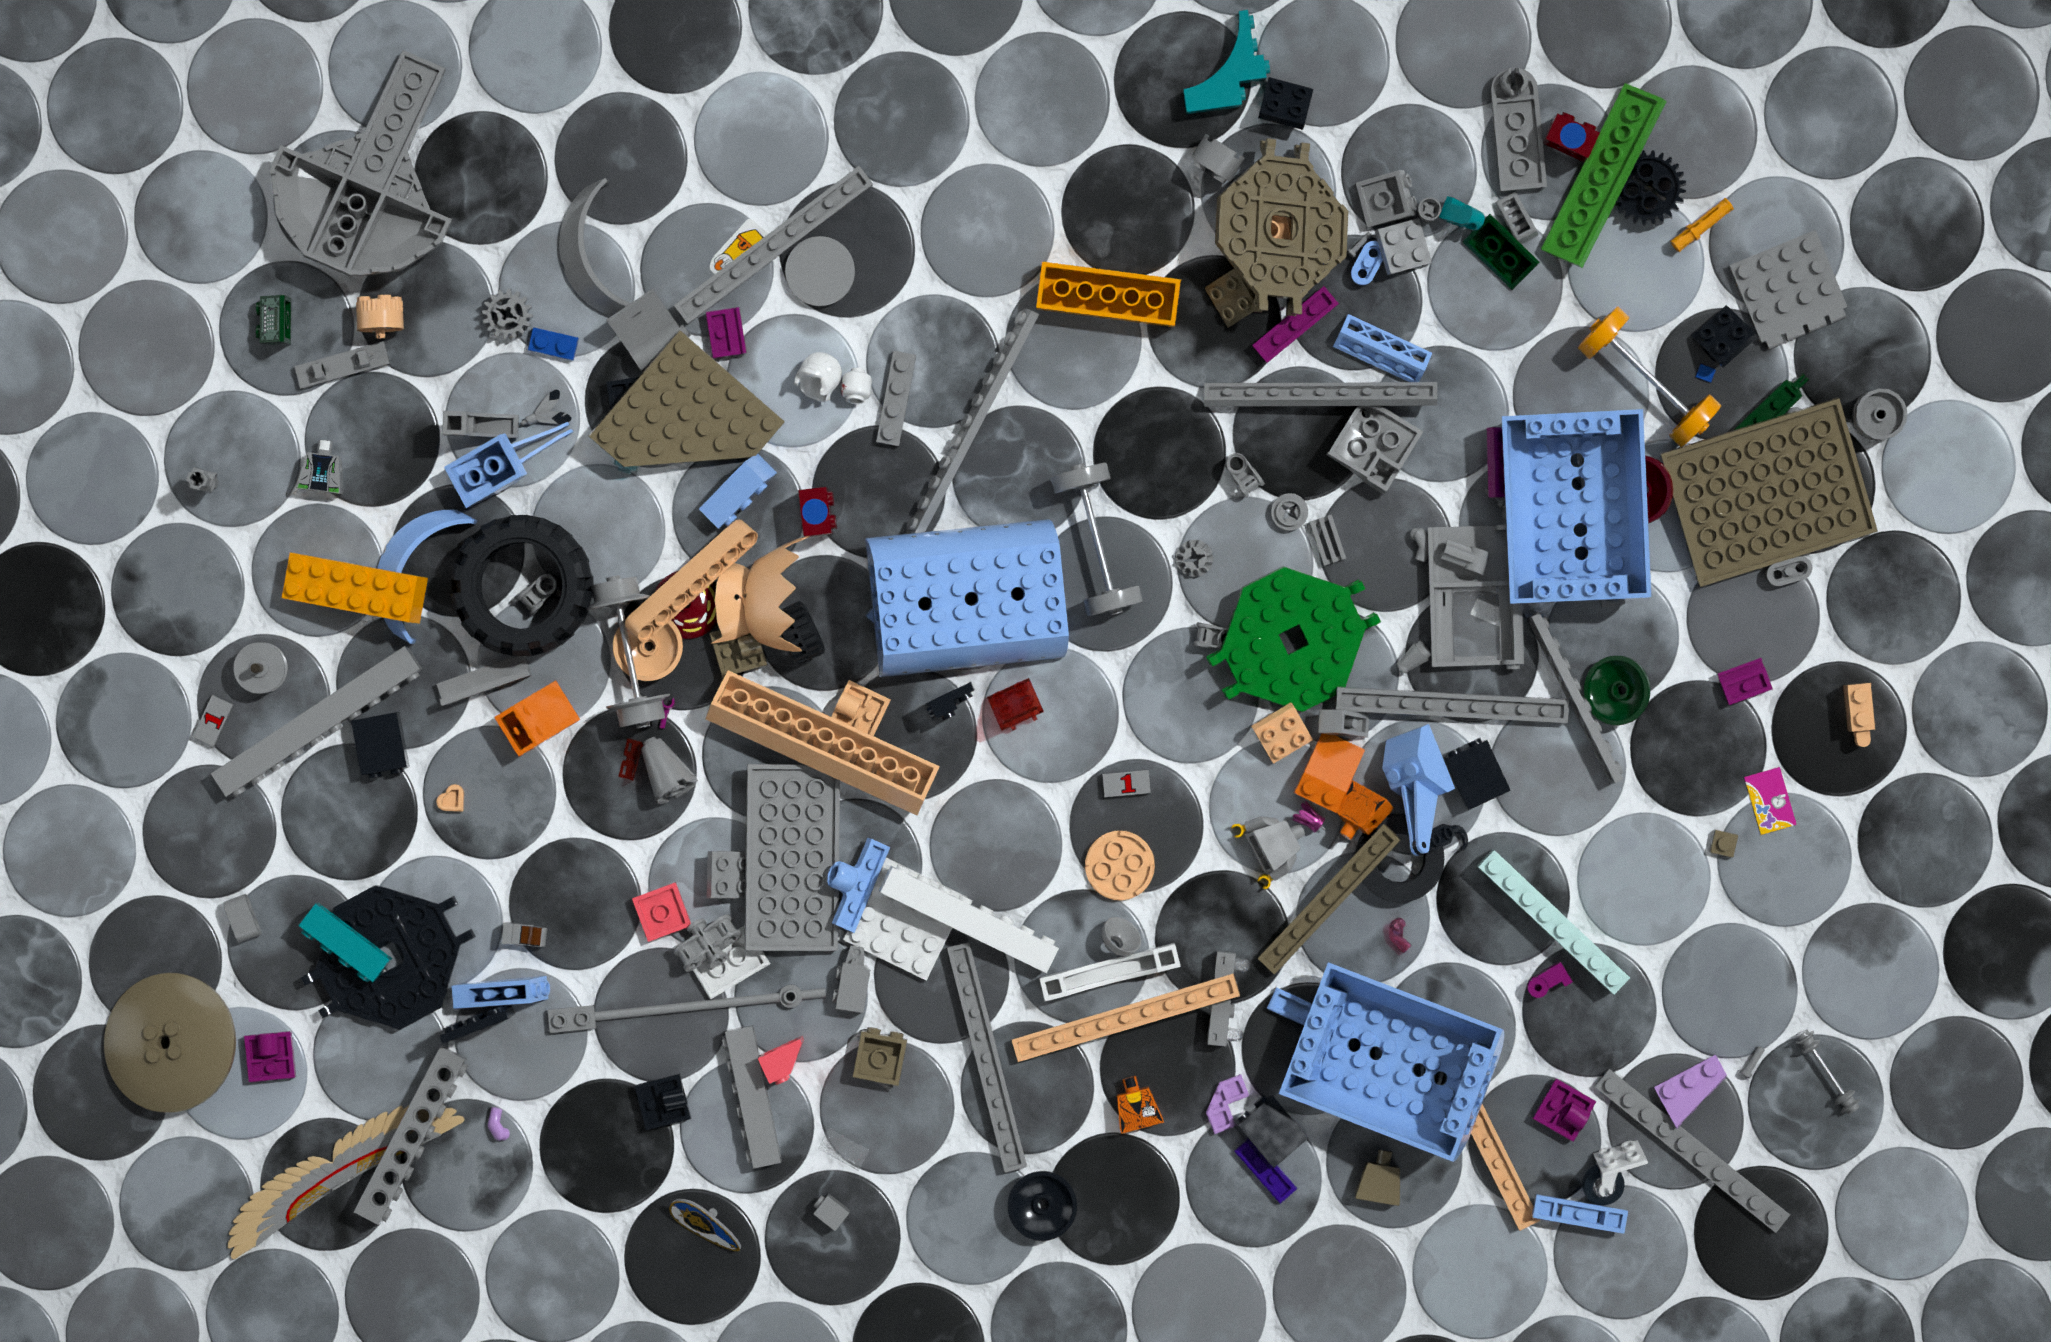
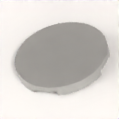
M817 236L808 238L795 246L787 259L785 276L789 288L802 302L812 306H827L840 301L850 291L855 278V266L851 254L844 245L832 238Z

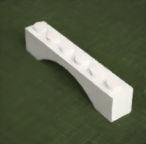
M1175 943L1136 952L1131 956H1120L1042 976L1039 979L1044 999L1049 1001L1114 982L1181 966Z

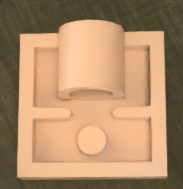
M849 680L831 717L874 736L891 699Z
M1292 703L1287 704L1251 726L1273 764L1313 741Z

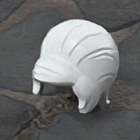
M823 352L812 353L803 361L796 374L794 384L798 386L800 382V390L807 397L820 402H826L830 400L831 393L841 381V366L837 359L830 354Z

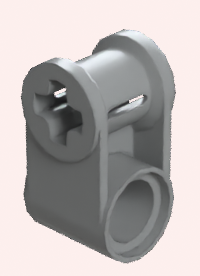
M1233 453L1226 458L1225 466L1245 497H1248L1249 492L1259 485H1265L1260 475L1252 468L1242 454ZM1233 457H1239L1242 460V467L1239 470H1233L1230 466V461ZM1252 479H1254V481H1252L1250 484H1248L1247 486H1245V484H1247V483L1250 482Z
M553 574L541 575L516 600L518 602L521 601L530 610L529 614L533 616L557 592L560 586L559 579ZM545 578H550L553 581V588L550 591H546L542 586Z
M1197 622V637L1193 645L1221 649L1222 635L1227 633L1228 629ZM1205 630H1207L1205 641H1203Z

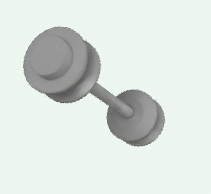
M1804 1030L1796 1036L1797 1041L1794 1044H1801L1803 1047L1801 1053L1808 1054L1812 1052L1840 1093L1835 1104L1843 1106L1841 1113L1847 1112V1114L1854 1112L1860 1107L1858 1103L1861 1099H1854V1090H1847L1845 1092L1842 1090L1815 1050L1821 1040H1814L1812 1037L1814 1031Z

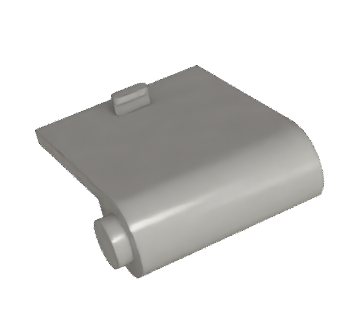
M653 289L606 319L642 372H644L679 330L687 337L691 336L683 324L679 326Z

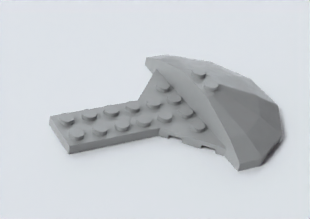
M403 50L364 132L356 134L355 137L344 141L340 140L326 145L322 149L304 154L280 145L270 166L276 217L304 257L347 276L358 277L402 271L442 244L452 219L430 210L410 160L408 150L446 72L444 67Z

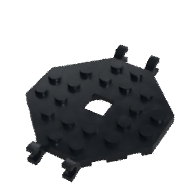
M374 885L335 906L333 914L379 949L393 942L403 959V963L386 972H382L376 981L372 982L369 980L366 982L357 975L358 971L352 966L347 968L340 963L338 955L334 952L329 954L322 949L316 969L301 977L305 986L320 978L333 1003L318 1010L322 1019L336 1011H340L401 1030L442 1008L460 946L476 937L472 929L456 936L445 916L444 911L458 905L455 896L438 904L383 886Z

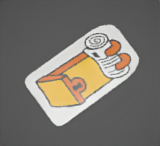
M746 220L714 255L710 263V270L716 274L768 235V233L754 220Z

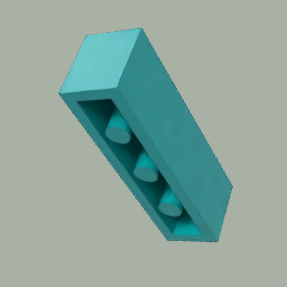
M319 902L315 903L299 924V927L303 929L301 931L303 935L310 940H313V938L321 943L320 947L329 954L334 952L340 957L338 959L340 963L347 968L351 966L358 971L357 975L366 982L369 980L372 982L376 981L393 959Z

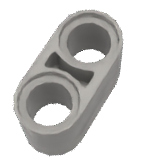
M246 894L223 902L225 912L238 943L261 935L259 923Z

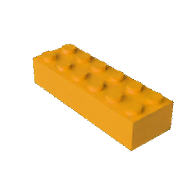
M1042 262L1036 310L1175 327L1181 279Z
M290 552L282 598L420 624L428 578Z

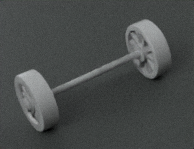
M1083 463L1072 466L1071 471L1051 477L1055 494L1071 490L1081 491L1107 591L1102 592V595L1083 600L1087 616L1108 611L1111 616L1122 613L1123 607L1143 602L1138 585L1121 590L1119 588L1113 589L1087 488L1110 480L1111 477L1107 463L1087 467Z

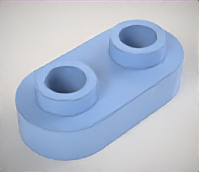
M1370 241L1364 245L1351 270V278L1358 285L1369 284L1383 261L1377 241ZM1371 249L1377 251V256L1374 258L1369 255V250ZM1359 270L1366 271L1367 275L1365 278L1358 276Z

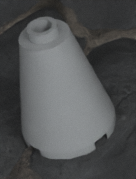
M652 737L643 743L644 746L641 752L654 797L658 804L669 802L668 797L675 796V798H678L696 785L695 782H698L696 776L661 738L656 739Z

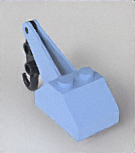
M1424 725L1386 740L1382 769L1391 790L1403 798L1410 850L1413 855L1419 856L1450 844L1456 833L1462 839L1460 850L1464 851L1468 846V835L1463 827L1460 825L1441 824L1432 828L1438 796L1455 789L1430 725Z

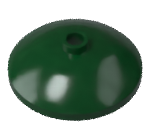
M1609 656L1595 663L1588 672L1584 683V697L1591 706V713L1597 719L1609 725H1625L1635 721L1645 711L1650 699V682L1645 670L1635 660L1626 656ZM1622 686L1626 688L1625 694L1621 692Z

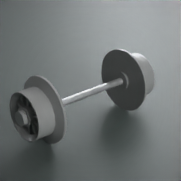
M620 575L607 577V582L591 585L594 603L586 608V610L616 607L634 698L628 699L629 702L606 706V709L616 710L620 727L636 724L637 729L650 726L649 721L665 718L662 701L668 698L670 693L648 698L647 696L641 697L628 631L625 628L623 606L628 605L630 602L647 599L650 595L640 594L637 576L620 579Z

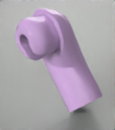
M491 1107L487 1127L494 1139L498 1141L507 1140L510 1132L508 1129L503 1128L500 1123L503 1109Z

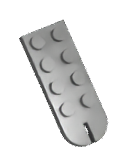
M1515 67L1516 90H1512L1511 68L1500 72L1494 78L1490 90L1500 192L1546 188L1547 180L1537 82L1531 73Z

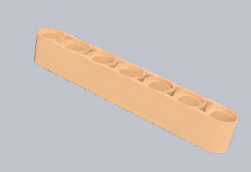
M738 519L732 522L633 611L625 621V628L641 642L648 641L756 543L758 534L742 520Z

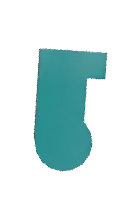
M1447 196L1439 218L1452 225L1470 230H1478L1485 220L1483 212Z

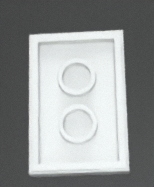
M745 925L737 929L742 934L739 940L722 950L728 955L727 960L723 964L711 968L708 964L709 960L693 970L710 1000L771 964L763 951H745Z

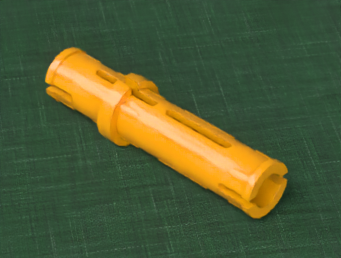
M1724 198L1696 222L1688 224L1681 234L1670 241L1675 250L1680 253L1694 240H1699L1701 238L1700 235L1721 220L1726 214L1734 210L1732 204Z

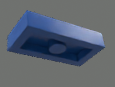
M533 327L528 350L574 361L579 338Z

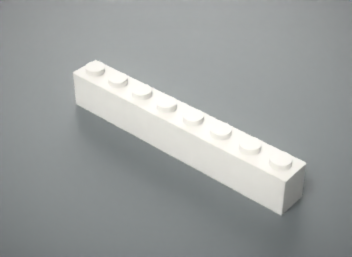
M899 864L896 868L890 866L878 890L880 893L1045 973L1048 972L1059 949L1054 945L1055 940L1045 935L1039 938L1033 935L1034 930L1024 925L1020 929L1012 925L1014 920L1004 915L998 918L992 915L993 910L983 905L977 908L971 905L973 900L963 895L957 898L951 895L952 890L940 884L936 888L930 885V879L920 874L916 878L909 874V869Z

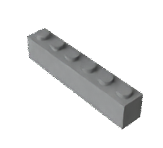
M754 1025L726 1030V1036H722L724 1050L729 1049L730 1059H727L729 1073H734L735 1081L731 1083L734 1096L738 1095L740 1104H737L736 1108L738 1117L743 1118L745 1127H741L743 1140H748L749 1150H746L748 1164L752 1163L754 1169L781 1163L782 1158L764 1072L758 1061L760 1053Z

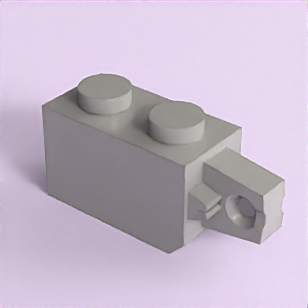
M851 945L846 962L844 961L843 965L837 968L836 980H840L839 989H834L832 1003H836V1009L864 1013L871 971L867 965H864V947Z

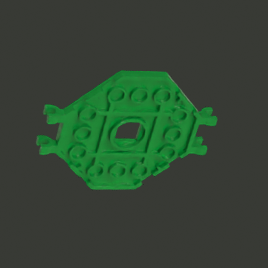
M1282 566L1243 586L1221 649L1206 656L1209 665H1212V667L1225 659L1236 683L1221 689L1225 698L1229 700L1240 692H1245L1284 706L1292 703L1296 710L1304 712L1335 696L1337 687H1346L1365 629L1381 623L1378 614L1374 612L1361 619L1350 597L1365 590L1363 582L1357 579L1346 586H1341ZM1299 624L1307 640V645L1288 654L1279 634Z

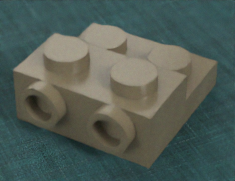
M867 1027V1031H861L853 1077L899 1086L908 1039L903 1038V1033L890 1031V1035L880 1034L881 1029Z

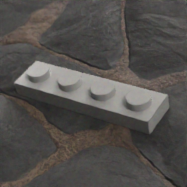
M893 351L876 440L878 443L894 446L900 445L916 355Z

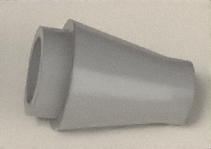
M1423 642L1413 643L1397 665L1406 674L1427 662L1432 653Z

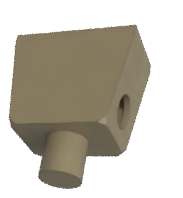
M1379 1149L1377 1162L1366 1161L1355 1191L1356 1199L1396 1206L1400 1205L1399 1166L1390 1165L1391 1151Z

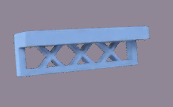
M1349 314L1333 345L1334 348L1408 382L1420 381L1432 355V352ZM1351 324L1358 327L1360 331L1355 332L1347 327ZM1370 335L1379 337L1381 341L1372 340ZM1391 345L1399 346L1402 351L1394 350ZM1416 354L1425 359L1422 363L1414 359L1412 355Z

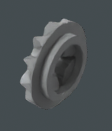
M1292 493L1284 494L1274 501L1271 508V516L1274 523L1281 529L1288 531L1296 530L1306 522L1308 506L1300 496ZM1296 504L1294 514L1298 519L1296 520L1289 516L1283 520L1285 510L1282 505L1290 508Z
M1189 540L1178 549L1176 562L1184 574L1198 577L1207 573L1211 568L1213 553L1210 547L1203 541ZM1191 548H1193L1197 555H1205V557L1198 560V568H1196L1193 562H1185L1186 559L1191 557Z

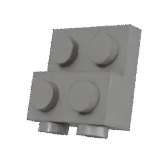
M1404 170L1356 182L1367 228L1416 215L1414 210L1418 209L1417 201L1414 196L1410 195L1409 187H1412V181L1409 174H1405Z

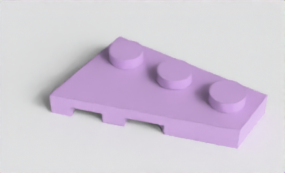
M1714 1055L1654 1087L1676 1129L1727 1077V1074L1717 1056Z

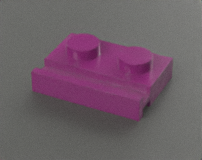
M740 307L706 312L713 358L746 354Z
M1762 658L1717 674L1728 705L1773 689Z

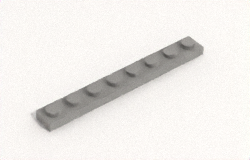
M1540 613L1528 617L1527 620L1566 698L1569 699V704L1609 783L1614 784L1623 780L1621 775L1623 774L1622 767L1618 761H1614L1611 755L1613 753L1612 747L1607 740L1604 741L1599 722L1596 719L1593 720L1590 714L1592 711L1587 699L1582 698L1579 692L1581 691V686L1576 678H1572L1569 672L1571 670L1570 664L1565 657L1562 658L1559 652V642L1554 636H1551L1548 630L1550 628L1548 620L1545 616H1541Z

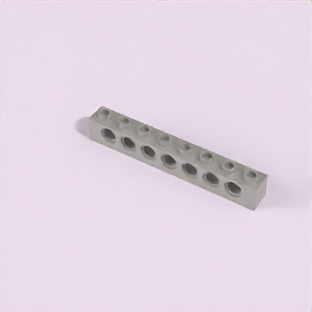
M440 1046L354 1213L377 1225L381 1224L382 1221L387 1222L392 1212V1209L389 1208L392 1201H398L403 1191L400 1188L403 1180H409L414 1170L411 1167L414 1159H420L425 1149L422 1147L425 1138H431L436 1128L432 1126L436 1117L439 1119L442 1117L446 1106L443 1105L446 1098L453 1096L457 1085L454 1084L457 1077L462 1078L468 1067L465 1064L467 1058L444 1046ZM441 1068L450 1070L451 1077L448 1081L440 1078L439 1071ZM435 1088L440 1092L438 1101L429 1099L428 1092L430 1089ZM420 1109L428 1111L429 1119L427 1122H422L418 1119L417 1114ZM409 1130H415L418 1133L417 1142L412 1143L407 1139V1132ZM400 1150L407 1153L408 1159L405 1163H399L396 1159V1153ZM388 1171L394 1172L397 1176L394 1184H389L385 1180V1174ZM376 1192L385 1194L386 1201L384 1204L380 1205L375 1202L374 1196Z

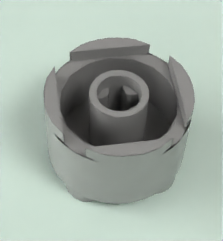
M1205 134L1191 156L1194 159L1192 164L1202 171H1205L1206 168L1213 171L1212 177L1223 184L1226 180L1231 182L1245 158L1240 156L1237 159L1235 157L1237 152L1216 139H1213L1212 142L1208 141L1210 136Z

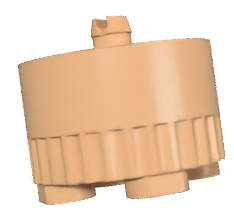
M377 295V298L371 299L369 296L357 297V331L376 332L377 339H385V332L403 330L402 298L392 297L391 295Z

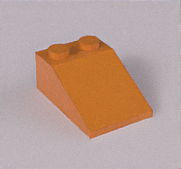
M1321 733L1293 793L1337 813L1365 749L1338 736Z

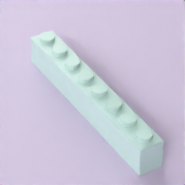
M1492 849L1477 864V867L1612 994L1615 995L1630 979L1625 972L1495 850Z

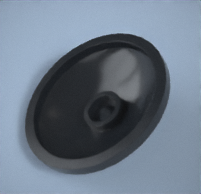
M1035 1171L1020 1178L1011 1189L1008 1197V1214L1013 1226L1022 1235L1037 1241H1048L1061 1236L1071 1227L1077 1213V1199L1072 1186L1062 1176L1050 1171ZM1040 1200H1045L1047 1202V1206L1045 1208H1040L1038 1206V1202Z

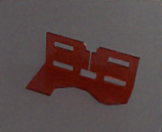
M627 738L624 755L628 759L622 761L619 777L632 781L635 780L643 742ZM629 743H632L631 751H628ZM624 766H627L626 772H625V775H624V774H622V773H623V768H624Z

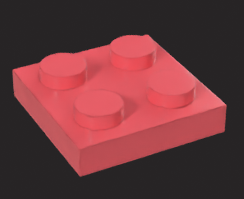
M676 882L632 898L648 942L687 928L691 924Z

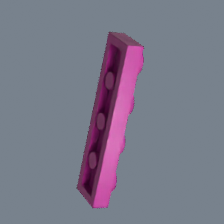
M1323 286L1302 304L1301 315L1287 316L1252 346L1264 361L1268 363L1339 303Z

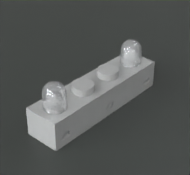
M1217 951L1214 979L1233 974L1234 972L1245 973L1250 969V962L1247 959L1235 958V952ZM1231 999L1211 1005L1208 1045L1226 1046L1227 1041L1239 1042L1242 1040L1243 1032L1241 1029L1228 1027L1229 1018H1234L1235 1004H1231Z

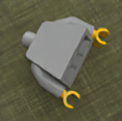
M1262 816L1246 821L1245 825H1232L1231 828L1236 826L1241 828V833L1234 837H1242L1245 834L1265 872L1257 880V882L1262 878L1268 880V884L1264 885L1262 889H1268L1272 880L1277 881L1291 871L1297 859L1296 853L1300 851L1297 840L1305 836L1301 825L1297 824L1290 828L1286 821L1279 822L1276 818Z

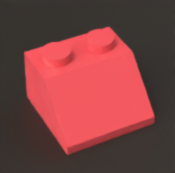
M803 1036L765 1052L758 1057V1061L769 1084L775 1082L778 1085L789 1080V1075L794 1069L804 1042Z

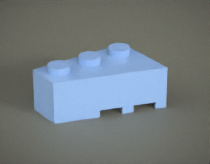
M759 454L752 456L721 485L699 510L718 529L723 525L728 527L737 519L735 514L740 509L744 511L753 502L751 498L755 494L760 495L768 487L766 483L777 472Z

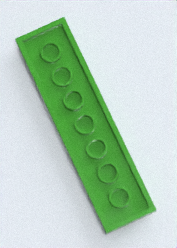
M1624 84L1600 131L1592 152L1585 161L1541 250L1583 268L1667 101L1629 84Z

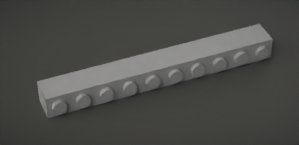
M408 646L402 647L212 772V777L226 797L232 795L235 798L246 791L244 787L252 782L255 785L265 778L263 774L270 769L272 772H275L284 766L283 761L291 757L293 760L304 753L302 748L308 744L313 747L323 740L321 736L328 731L330 734H333L341 729V723L346 719H349L351 722L362 715L360 710L366 706L371 709L381 702L380 697L387 693L390 696L401 689L399 685L404 681L410 683L420 676L418 672L422 670V667Z

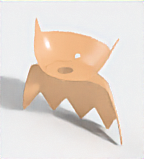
M809 536L793 540L756 560L751 569L734 563L719 576L716 585L715 607L717 623L722 637L712 643L738 639L750 633L757 642L784 651H802L801 648L780 637L795 620L783 612L779 606L796 589L781 573L799 558L797 554L785 548ZM736 594L740 596L737 600L734 599Z

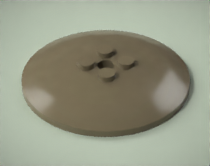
M180 973L153 975L130 987L112 1009L104 1035L106 1064L117 1087L137 1105L157 1112L173 1113L189 1110L212 1097L226 1080L236 1051L235 1026L224 1000L205 982ZM164 1036L170 1039V1045L167 1049L161 1046V1040Z

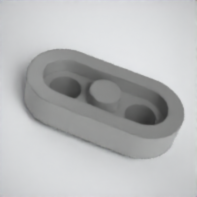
M1802 556L1778 562L1767 568L1766 579L1773 586H1782L1800 581L1810 576L1812 564L1809 559ZM1797 564L1803 565V571L1801 573L1797 572L1795 569ZM1776 570L1781 572L1779 579H1775L1773 576Z

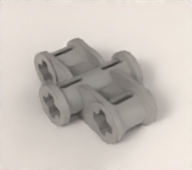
M723 915L708 926H706L707 922L705 919H698L688 926L687 931L693 936L679 944L673 951L675 956H679L683 962V968L686 972L698 968L707 960H709L708 964L711 968L718 967L727 960L728 955L722 950L735 943L742 935L739 930L735 929L730 915Z

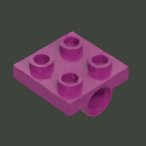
M292 1031L244 1036L249 1082L296 1077Z
M1555 1078L1535 1112L1533 1119L1574 1142L1578 1133L1587 1123L1590 1112L1597 1101Z

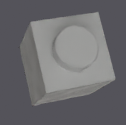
M830 1194L825 1198L821 1195L813 1206L816 1208L813 1214L834 1231L837 1230L851 1211Z

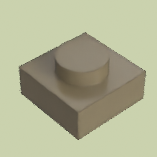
M1715 830L1710 852L1734 857L1738 835Z

